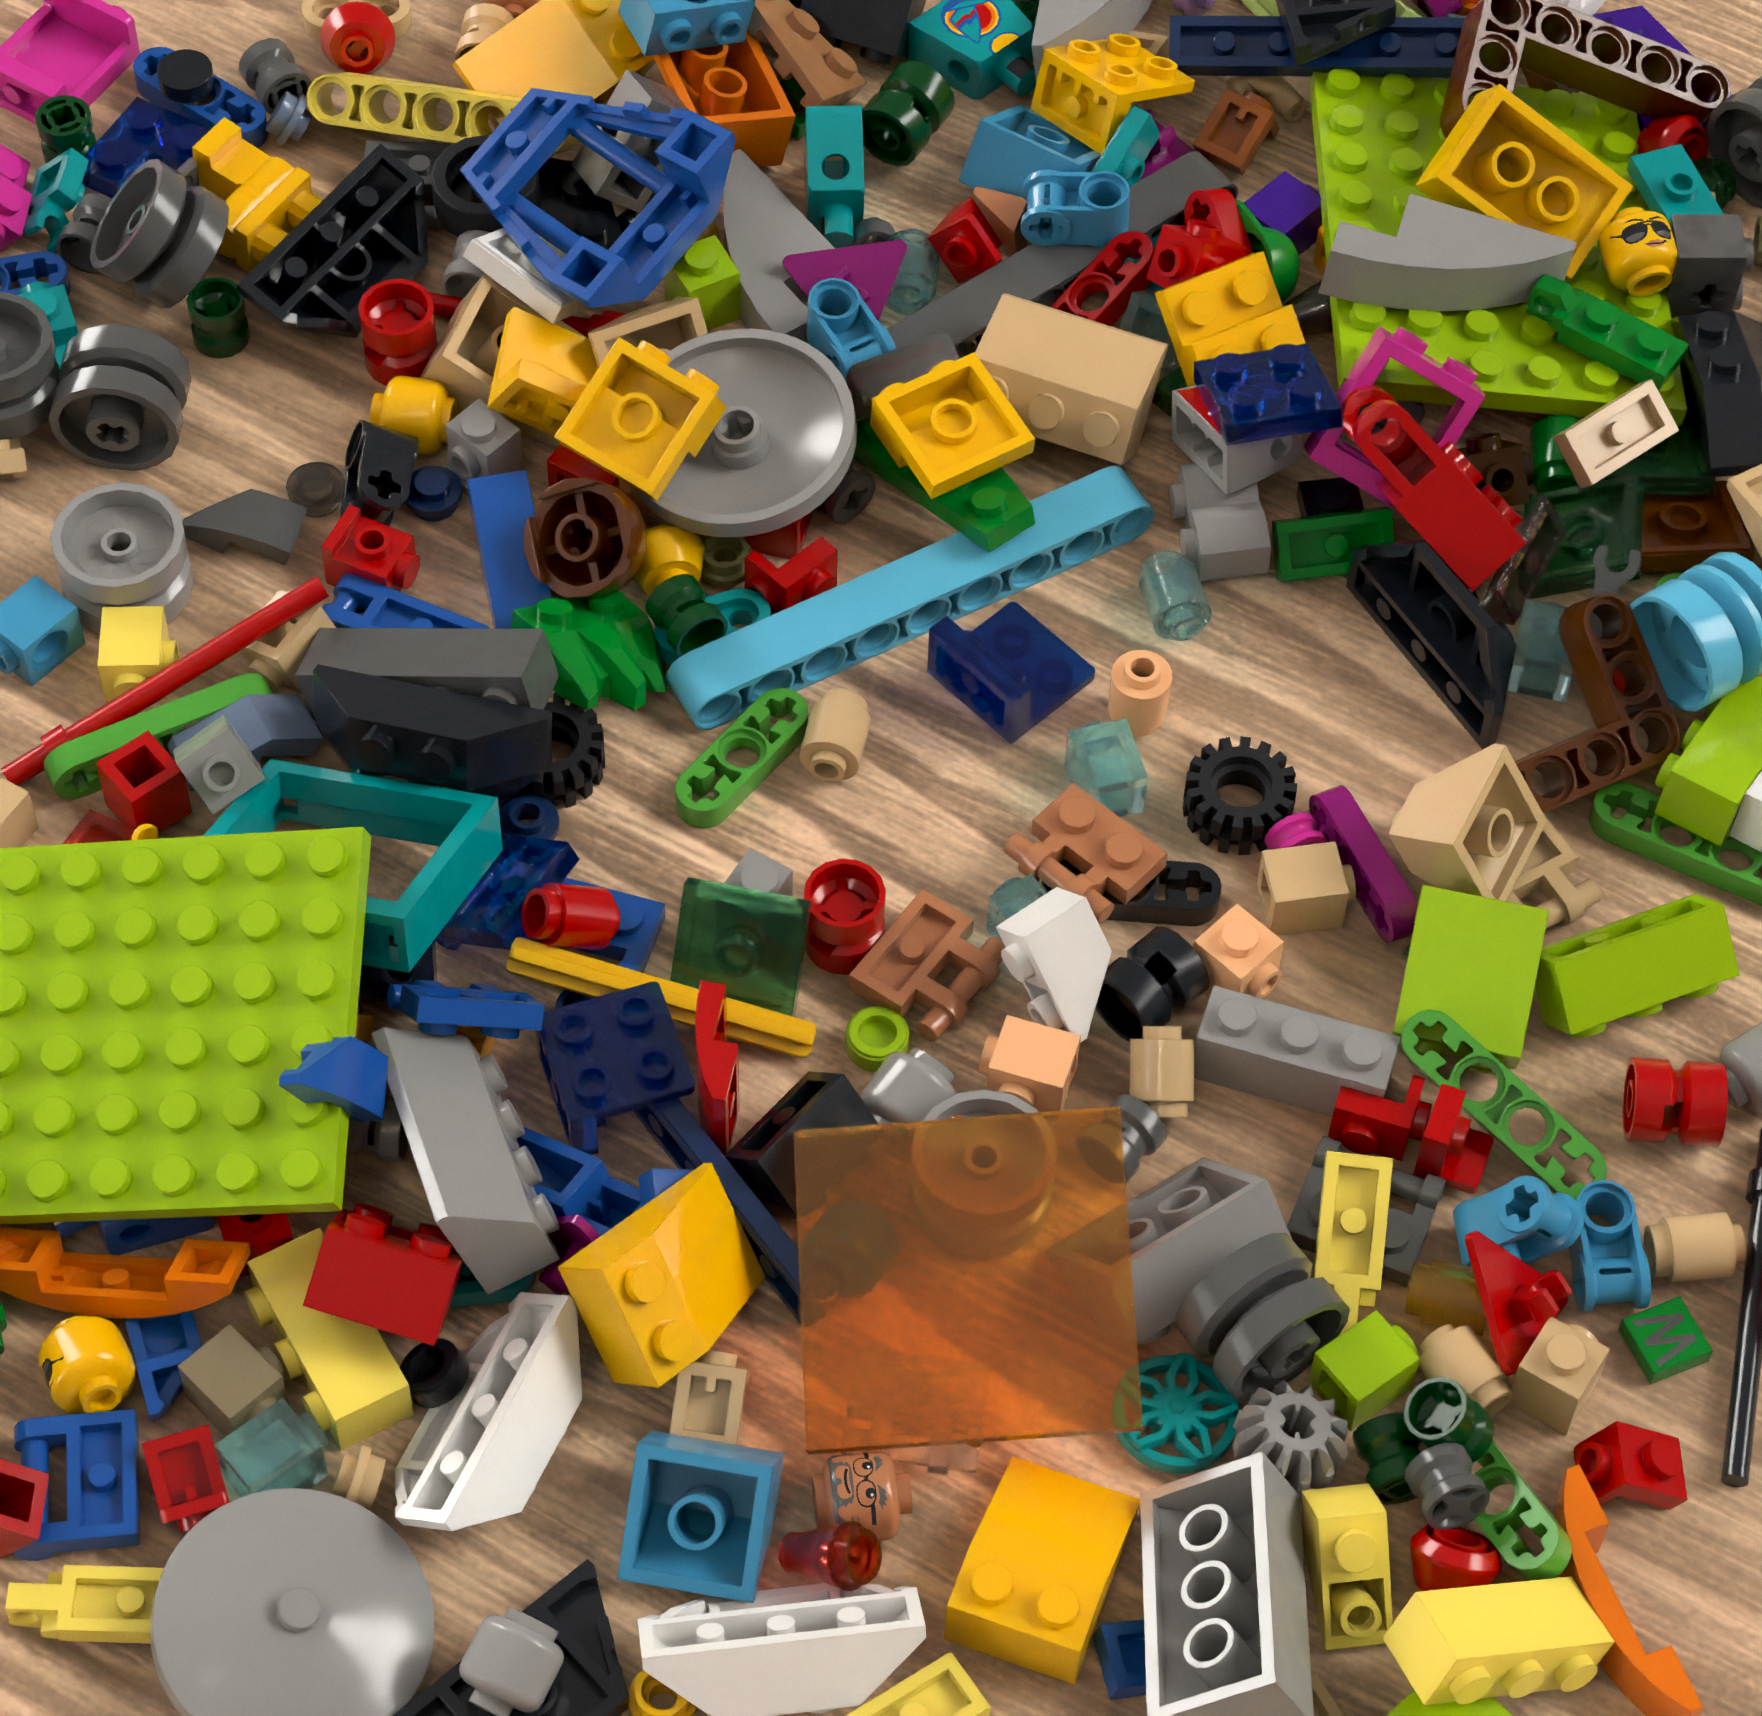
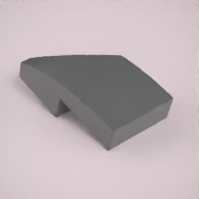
M249 489L184 518L182 523L185 538L224 554L231 542L286 565L308 508L269 493Z

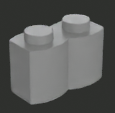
M1195 463L1179 465L1178 483L1169 485V503L1173 519L1182 518L1185 529H1180L1179 533L1183 563L1193 564L1198 581L1269 573L1271 542L1267 520L1259 499L1257 482L1235 493L1226 495Z

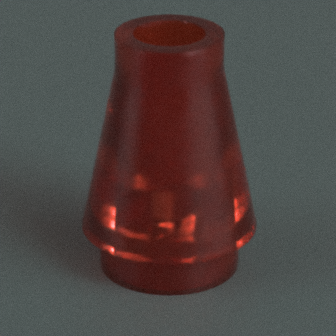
M846 1521L804 1532L787 1533L779 1544L778 1558L781 1567L788 1573L801 1574L845 1591H853L862 1585L870 1583L877 1576L882 1562V1549L880 1541L873 1531L866 1529L857 1521Z

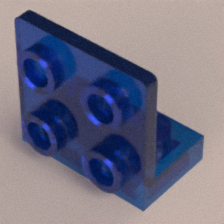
M1017 602L1008 603L973 631H964L948 616L929 629L927 673L1010 744L1014 743L1095 678V668Z
M657 982L645 983L545 1011L542 1031L535 1030L538 1056L568 1144L587 1154L594 1155L599 1153L597 1128L606 1126V1118L687 1096L695 1091L693 1076L662 990Z

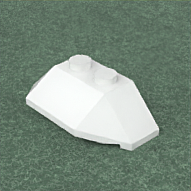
M520 1292L508 1305L509 1313L490 1324L462 1353L469 1365V1375L466 1384L460 1393L448 1403L428 1409L395 1468V1496L398 1504L395 1507V1518L402 1525L454 1531L522 1512L583 1399L577 1306L569 1295Z
M845 1581L759 1590L753 1603L706 1596L672 1607L661 1615H648L637 1619L643 1671L710 1716H776L802 1712L825 1714L833 1712L838 1708L860 1706L926 1639V1625L917 1587L900 1586L892 1590L879 1584Z

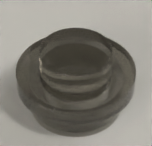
M324 462L306 463L297 467L289 475L286 483L287 496L289 501L308 508L306 516L312 518L325 517L335 512L342 501L345 479L341 471L331 464Z

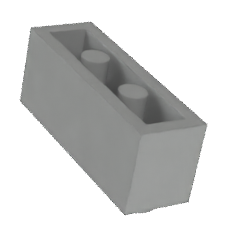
M1213 985L1196 1039L1194 1078L1332 1117L1341 1086L1381 1098L1386 1097L1401 1037Z

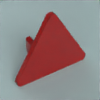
M1474 1231L1466 1234L1465 1244L1500 1369L1506 1376L1516 1374L1519 1364L1548 1318L1558 1317L1568 1302L1567 1297L1573 1291L1559 1270H1552L1542 1275L1479 1231Z

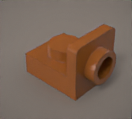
M1226 88L1193 143L1195 151H1199L1203 156L1243 176L1266 136L1274 139L1280 130L1272 111L1273 106L1255 93L1245 91L1243 96Z

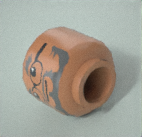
M883 1451L833 1455L825 1461L822 1474L812 1475V1493L817 1530L828 1529L830 1537L837 1544L846 1545L892 1539L899 1529L900 1514H910L913 1512L909 1473H895L892 1459Z

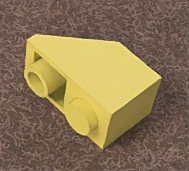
M1369 1483L1302 1490L1305 1557L1325 1650L1386 1644L1383 1636L1393 1624L1387 1511Z

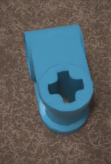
M1046 169L1033 172L1024 180L1022 193L1027 201V212L1022 216L1020 229L1025 239L1035 245H1090L1105 248L1117 235L1129 231L1130 188L1124 177L1115 172H1060ZM1046 186H1050V198H1044ZM1044 218H1050L1048 230L1044 229Z
M829 278L819 281L812 287L808 297L806 337L811 346L831 360L842 374L846 383L847 375L864 370L871 363L891 357L897 352L895 343L888 330L878 322L860 296L857 288L850 282L843 279Z
M1529 1175L1516 1177L1508 1184L1491 1192L1463 1201L1453 1210V1220L1463 1274L1468 1279L1476 1281L1465 1244L1466 1234L1479 1231L1529 1265L1557 1251L1565 1250L1574 1244L1580 1236L1584 1225V1211L1581 1204L1568 1194L1560 1192L1552 1194L1547 1184L1539 1178Z
M1599 1180L1591 1182L1581 1190L1577 1197V1201L1581 1204L1584 1211V1225L1580 1236L1574 1244L1569 1246L1572 1264V1286L1578 1311L1591 1312L1595 1305L1632 1303L1636 1309H1646L1651 1299V1275L1648 1259L1642 1248L1632 1195L1623 1186L1613 1181ZM1600 1215L1608 1219L1613 1226L1601 1227L1593 1223L1588 1216Z

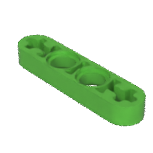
M258 673L238 675L57 746L48 754L44 761V770L59 797L64 799L85 797L102 790L96 762L144 732L149 731L173 758L167 744L171 737L187 729H182L184 726L194 721L200 722L248 694H273L265 677Z
M1615 782L1599 789L1595 794L1589 823L1597 837L1617 847L1762 906V879L1758 878L1762 868V852L1731 836H1728L1720 847L1654 813L1660 796L1635 785ZM1616 807L1627 810V813L1621 819L1610 815V813L1615 811ZM1646 817L1652 819L1649 832L1641 830ZM1666 827H1679L1689 833L1693 842L1687 846H1673L1661 837L1660 831ZM1726 850L1738 851L1747 857L1751 866L1745 870L1736 871L1729 869L1720 862L1718 854Z
M1428 1009L1417 1012L1408 1019L1401 1032L1400 1044L1402 1052L1409 1062L1439 1089L1441 1084L1461 1089L1459 1084L1460 1076L1469 1066L1476 1064L1484 1065L1493 1071L1497 1079V1089L1493 1097L1486 1101L1477 1102L1465 1096L1462 1109L1540 1180L1547 1184L1550 1189L1555 1193L1568 1194L1577 1200L1581 1190L1585 1187L1580 1182L1570 1187L1564 1185L1560 1179L1564 1176L1566 1170L1554 1157H1549L1545 1168L1534 1159V1156L1551 1146L1558 1130L1569 1138V1142L1561 1145L1559 1149L1573 1160L1581 1157L1583 1154L1591 1160L1592 1163L1587 1169V1173L1593 1178L1591 1182L1606 1180L1607 1167L1605 1159L1599 1150L1450 1016L1441 1011ZM1436 1023L1441 1025L1446 1031L1441 1038V1042L1453 1054L1458 1050L1460 1043H1463L1472 1051L1471 1054L1457 1062L1448 1080L1444 1079L1436 1071V1069L1444 1066L1447 1061L1433 1050L1428 1051L1422 1056L1414 1049L1419 1038L1413 1030L1419 1024L1427 1029L1432 1028ZM1519 1109H1534L1545 1120V1135L1535 1145H1521L1514 1141L1510 1135L1508 1128L1509 1119Z

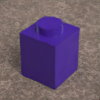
M1284 171L1243 203L1262 227L1276 229L1289 237L1297 250L1298 256L1316 243L1318 229L1322 226L1320 195L1314 188L1303 184L1288 172Z

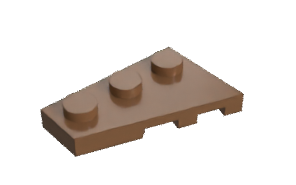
M789 0L755 1L748 30L754 38L760 42L771 44L777 52V60L773 65L784 80H791L793 77L806 93L800 101L804 109L805 106H836L853 99L867 84L864 78L857 72L855 61L843 50L834 48L819 33V25L810 14L802 9L795 8Z

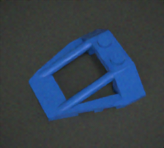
M531 88L460 171L480 200L544 280L557 290L590 308L643 300L648 297L714 220L719 210L736 138L733 132L690 110L672 108L670 114L648 111L645 104L625 101L623 107L596 104L592 96ZM598 126L664 141L655 151L664 172ZM569 134L656 194L609 250L583 236L580 237L519 194L521 189ZM539 236H541L550 244H552L560 251L565 253L566 255L563 257V259H561Z

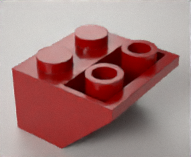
M356 1203L353 1211L342 1208V1211L335 1216L326 1228L303 1306L434 1346L441 1334L465 1262L437 1225L420 1223L416 1231L393 1224L394 1215L379 1207Z

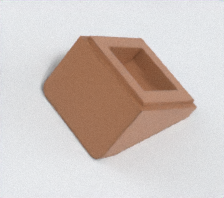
M975 186L973 200L1003 243L999 249L1007 257H1010L1026 248L1028 241L1022 235L1020 225L1022 216L1027 212V201L1023 197Z

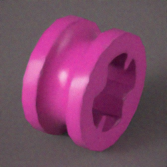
M1303 812L1287 816L1277 822L1265 835L1264 842L1267 848L1271 850L1326 843L1327 840L1322 832L1317 831L1318 824L1312 814Z

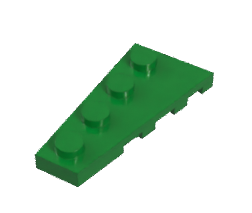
M870 417L857 426V440L853 456L855 460L986 551H993L1035 524L1032 504L1002 467L931 499L908 465L901 468L898 467L871 428Z

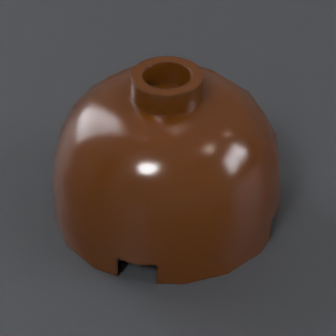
M586 477L564 479L545 489L537 499L542 500V502L536 508L534 517H527L523 529L524 554L532 574L541 583L547 584L553 591L558 592L557 594L574 599L601 598L626 587L640 570L647 549L646 525L640 510L624 491L596 479Z

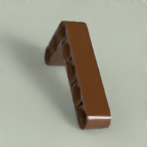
M1480 0L1467 14L1462 25L1440 116V128L1444 137L1447 138L1475 95L1484 90L1501 84L1513 93L1519 67L1653 120L1691 115L1698 118L1701 124L1709 119L1710 113L1720 103L1730 97L1731 84L1723 70L1712 63L1552 0Z
M1603 594L1574 603L1565 609L1560 617L1558 626L1560 639L1596 726L1515 761L1543 813L1661 763L1667 759L1671 752L1675 753L1679 747L1681 736L1679 725L1639 626L1627 602L1617 595ZM1592 612L1599 617L1602 623L1603 631L1601 638L1596 636L1590 627L1589 620ZM1615 669L1621 672L1625 680L1626 686L1623 695L1617 691L1613 683V672ZM1638 725L1647 733L1648 747L1646 751L1641 749L1637 743L1636 730ZM1587 747L1596 756L1597 768L1594 774L1585 765L1584 752ZM1535 769L1542 774L1545 780V793L1542 797L1536 793L1532 786V773Z

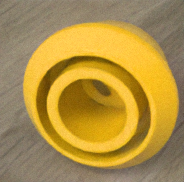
M673 524L659 525L646 530L647 549L640 570L632 578L649 596L662 582L680 574L692 575L699 583L705 549L701 538L696 533L684 530Z

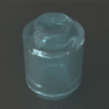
M918 229L902 230L892 234L887 239V241L903 240L907 245V251L886 301V306L890 310L902 315H911L925 307L934 299L936 294L940 256L927 239L929 234Z
M1174 550L1162 551L1146 559L1140 568L1141 576L1138 586L1156 634L1164 639L1186 641L1196 637L1210 621L1212 611L1194 564L1185 559L1182 553Z

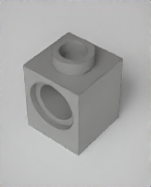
M222 715L173 749L176 765L213 815L265 779L260 763L225 715Z

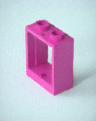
M1378 326L1349 372L1347 380L1341 385L1303 446L1310 459L1395 508L1375 485L1384 475L1365 454L1339 440L1344 431L1339 421V411L1347 396L1357 388L1373 385L1389 358L1395 359L1458 397L1432 438L1440 448L1448 441L1453 445L1456 444L1486 396L1480 387L1474 383L1478 374L1465 364L1450 356L1442 364L1425 354L1424 352L1429 345L1408 330L1398 327L1395 333L1392 334Z

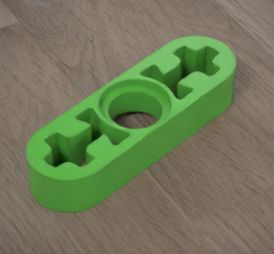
M787 688L771 689L759 696L677 779L675 795L676 811L679 817L686 824L696 828H710L722 823L803 742L808 724V705L806 700L796 691ZM788 714L792 716V722L790 723L781 718ZM771 715L781 719L770 729ZM768 732H769V741H768L767 738L765 737V735H766ZM738 748L751 749L760 757L755 764L742 768L731 765L725 759L729 752ZM715 773L720 779L717 783L715 781ZM714 787L713 801L703 797ZM696 793L703 798L698 802L692 801V794Z
M1492 1439L1490 1448L1482 1458L1477 1460L1483 1468L1479 1469L1474 1475L1483 1480L1489 1493L1497 1486L1503 1484L1513 1485L1515 1491L1514 1499L1505 1511L1491 1515L1486 1514L1484 1509L1474 1520L1507 1563L1523 1578L1529 1581L1556 1578L1565 1570L1572 1554L1570 1538ZM1525 1524L1541 1539V1544L1545 1548L1537 1557L1531 1554L1530 1547L1516 1532Z

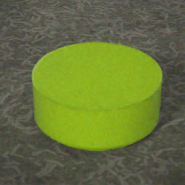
M882 1006L867 1007L858 1011L851 1017L846 1027L845 1048L847 1055L859 1068L876 1072L890 1053H908L909 1027L905 1019L894 1010Z

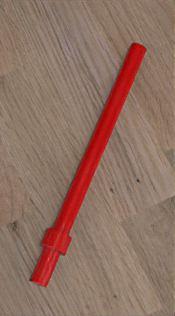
M313 577L66 729L60 724L40 737L41 744L0 768L8 781L20 786L44 771L46 757L57 746L138 714L328 598L327 591L318 577Z

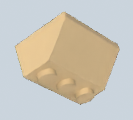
M1004 293L999 300L975 354L1034 437L1123 465L1137 455L1169 344Z

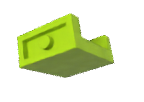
M1423 885L1418 900L1415 924L1392 1035L1401 1037V1032L1406 1022L1417 1012L1428 1009L1441 1011L1450 1016L1504 1066L1516 1069L1522 1056L1549 910ZM1437 1023L1430 1029L1419 1024L1413 1030L1419 1038L1414 1049L1422 1056L1430 1050L1437 1052L1440 1056L1442 1054L1461 1059L1472 1053L1468 1047L1460 1043L1458 1050L1453 1054L1441 1042V1038L1446 1031ZM1476 1064L1468 1067V1069L1476 1072L1495 1075L1490 1068L1484 1065Z

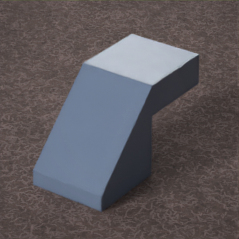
M248 694L171 737L167 747L175 760L173 749L222 715L226 716L258 762L262 756L314 755L324 738L300 694ZM185 777L186 783L190 791H195L193 786Z

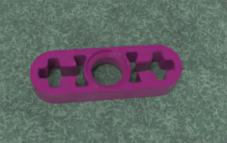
M1339 785L1312 795L1309 799V811L1318 824L1317 831L1323 833L1327 842L1336 841L1341 864H1350L1355 878L1356 899L1377 934L1386 943L1412 935L1417 910L1416 900L1350 791L1345 786Z

